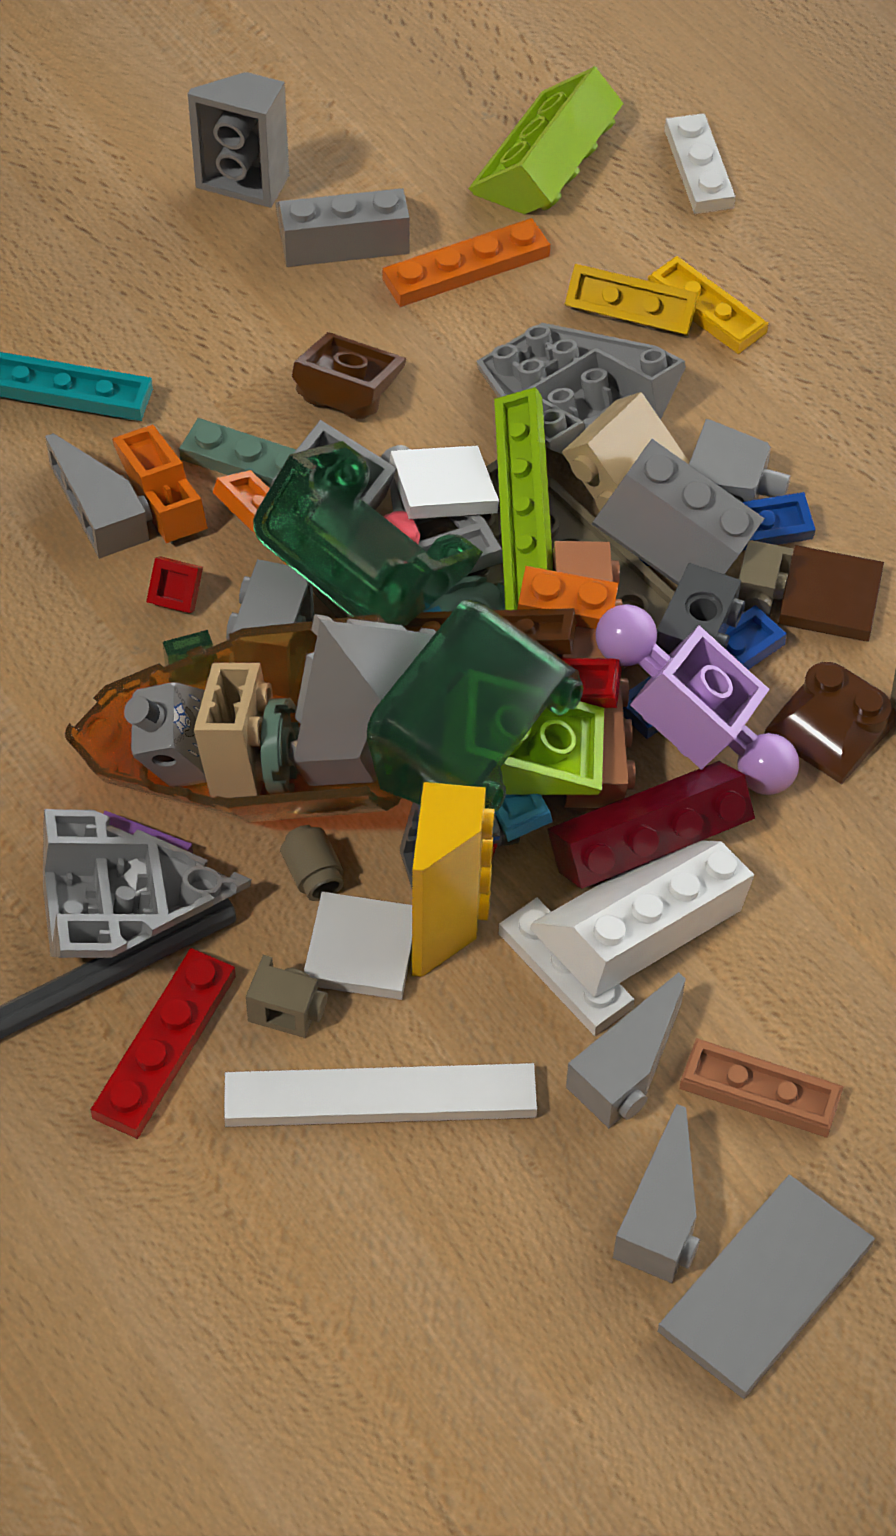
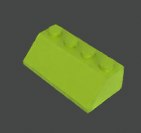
M596 66L543 90L468 189L475 196L522 214H527L538 208H541L543 211L551 208L560 200L562 196L560 191L563 186L579 174L580 169L578 166L582 160L590 156L597 149L598 144L596 141L613 127L616 122L614 116L624 103Z

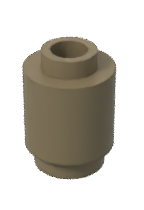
M303 825L293 829L286 835L280 852L298 890L306 894L311 901H319L322 892L337 893L344 885L342 878L344 870L324 829Z

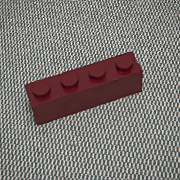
M717 761L705 766L702 770L699 768L548 828L547 831L559 873L583 889L754 820L755 814L745 774L721 761Z

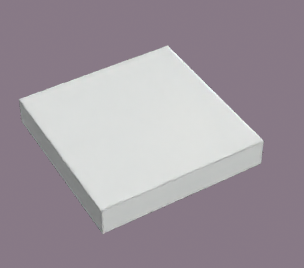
M478 446L391 451L389 463L396 467L394 478L408 519L483 515L498 512L499 499Z
M322 892L304 972L311 978L317 979L319 988L402 1000L412 953V905Z

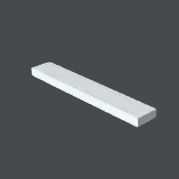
M534 1063L225 1072V1127L536 1118L537 1115Z

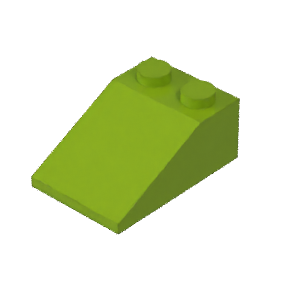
M469 671L447 701L442 783L485 787L486 794L598 795L602 790L604 708Z

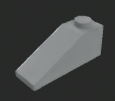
M52 433L45 436L50 466L98 558L149 541L147 522L152 521V513L145 496L137 497L127 479L56 434Z
M679 972L568 1063L566 1088L608 1128L622 1117L626 1120L634 1117L647 1101V1092L682 1004L686 979Z
M676 1104L619 1228L613 1253V1259L670 1283H673L680 1266L687 1269L690 1268L700 1243L699 1238L692 1236L696 1221V1205L686 1107Z

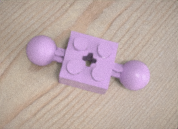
M623 604L615 606L603 614L596 627V643L605 658L619 659L621 666L639 664L652 676L630 704L647 723L654 726L677 747L681 754L688 757L701 770L725 747L729 746L739 755L737 762L738 771L745 774L748 788L760 794L772 795L790 787L799 771V757L794 746L786 738L777 734L756 735L745 725L770 690L701 626H698L668 655L656 644V625L652 617L644 609L635 605Z

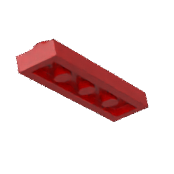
M193 948L189 949L91 1107L92 1119L133 1138H139L236 978L234 966Z

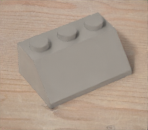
M244 72L191 88L188 92V105L196 188L271 208L289 177L285 82Z
M403 188L276 202V212L286 267L410 254V217Z
M651 439L594 519L592 525L678 585L688 563L725 574L765 518L654 439Z

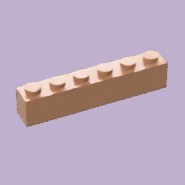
M554 541L552 552L554 571L619 583L620 565L618 560H611L610 542ZM616 599L615 606L623 605L622 599ZM576 626L572 654H559V658H605L596 643V629ZM620 678L617 708H604L602 790L598 795H564L565 808H601L624 799L627 790H633L635 787V762L627 760L626 748H630L632 744L631 719L623 718V707H627L629 702V682L627 678Z

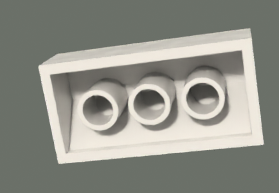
M702 840L611 877L532 922L530 929L595 998L741 911L754 874L721 841Z

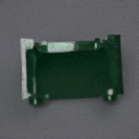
M344 441L290 454L256 511L253 519L256 537L266 548L354 619L402 625L405 627L465 578L483 552L458 534H447L437 538L429 550L425 551L360 499L369 481V468L364 458Z
M468 599L462 601L371 714L366 734L380 789L421 805L424 782L485 787V808L495 809V812H497L501 808L506 796V786L503 784L501 771L502 765L546 707L548 711L561 716L579 704L583 695V683L581 682L578 670L489 607Z

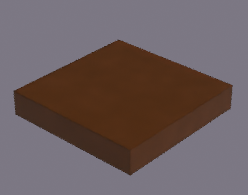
M795 545L778 624L869 642L884 562Z

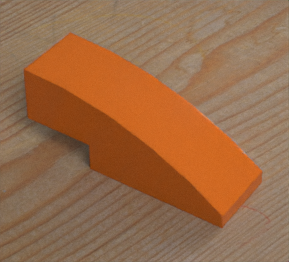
M153 424L112 438L117 454L137 495L145 496L152 513V522L166 543L208 529L201 497L186 479L183 463Z

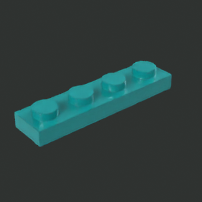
M0 352V397L142 421L153 392L151 377Z

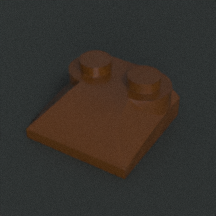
M327 332L294 361L292 378L297 383L296 391L303 396L306 402L313 405H327L343 411L350 418L364 419L378 411L381 394L404 368L406 358Z
M821 662L813 665L807 671L804 684L765 729L764 734H777L786 738L796 749L798 757L838 783L843 784L895 726L896 711L891 705L888 696L878 688L839 664Z

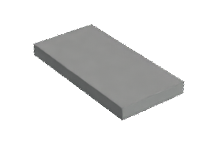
M789 1174L658 1325L657 1332L738 1396L745 1399L870 1250L875 1238Z

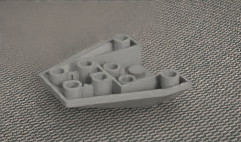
M541 323L528 328L522 335L494 348L491 353L476 361L479 371L498 398L533 387L537 388L543 401L545 447L561 454L614 401L642 392L661 420L686 368L684 360L654 345L547 323Z

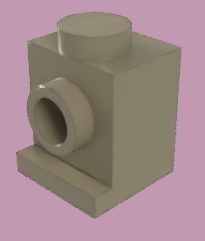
M749 540L739 579L742 581L738 599L745 601L744 612L756 605L769 617L773 600H783L793 548Z
M263 955L246 994L248 1022L306 1038L312 1020L320 1022L325 1011L328 994L318 990L317 979L311 978L308 974L298 969L287 968L283 970L273 967V957Z

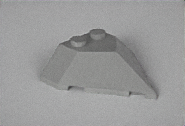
M314 614L311 631L317 635L314 652L306 656L295 719L301 723L298 740L290 742L288 758L309 786L375 782L385 772L395 768L402 757L420 741L430 737L446 719L453 659L440 635L434 629L421 628L420 632L407 631L402 625L348 619L346 623L334 622L329 616Z
M44 809L43 893L50 957L112 958L251 885L252 879L236 872L231 877L225 876L207 867V859L137 829L132 835L109 825L110 817L95 810Z

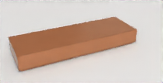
M696 1038L682 1075L679 1089L828 1138L844 1086Z

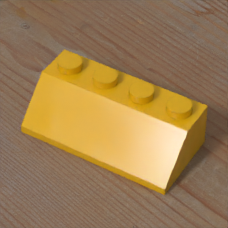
M423 783L412 868V976L423 977L476 940L478 920L488 921L495 809L485 808V787Z

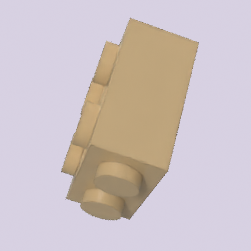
M642 392L614 401L562 451L570 463L574 475L584 483L595 499L600 511L651 439H654L687 464L690 463Z
M212 663L194 727V734L211 801H259L264 782L261 766L262 720L265 707L269 699L273 698L272 686L270 683H264L260 663Z

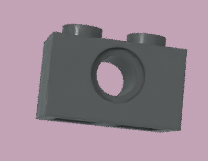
M688 563L658 626L656 644L669 655L698 626H701L726 649L729 642V635L725 634L728 626L737 627L745 606V601L738 599L742 580Z

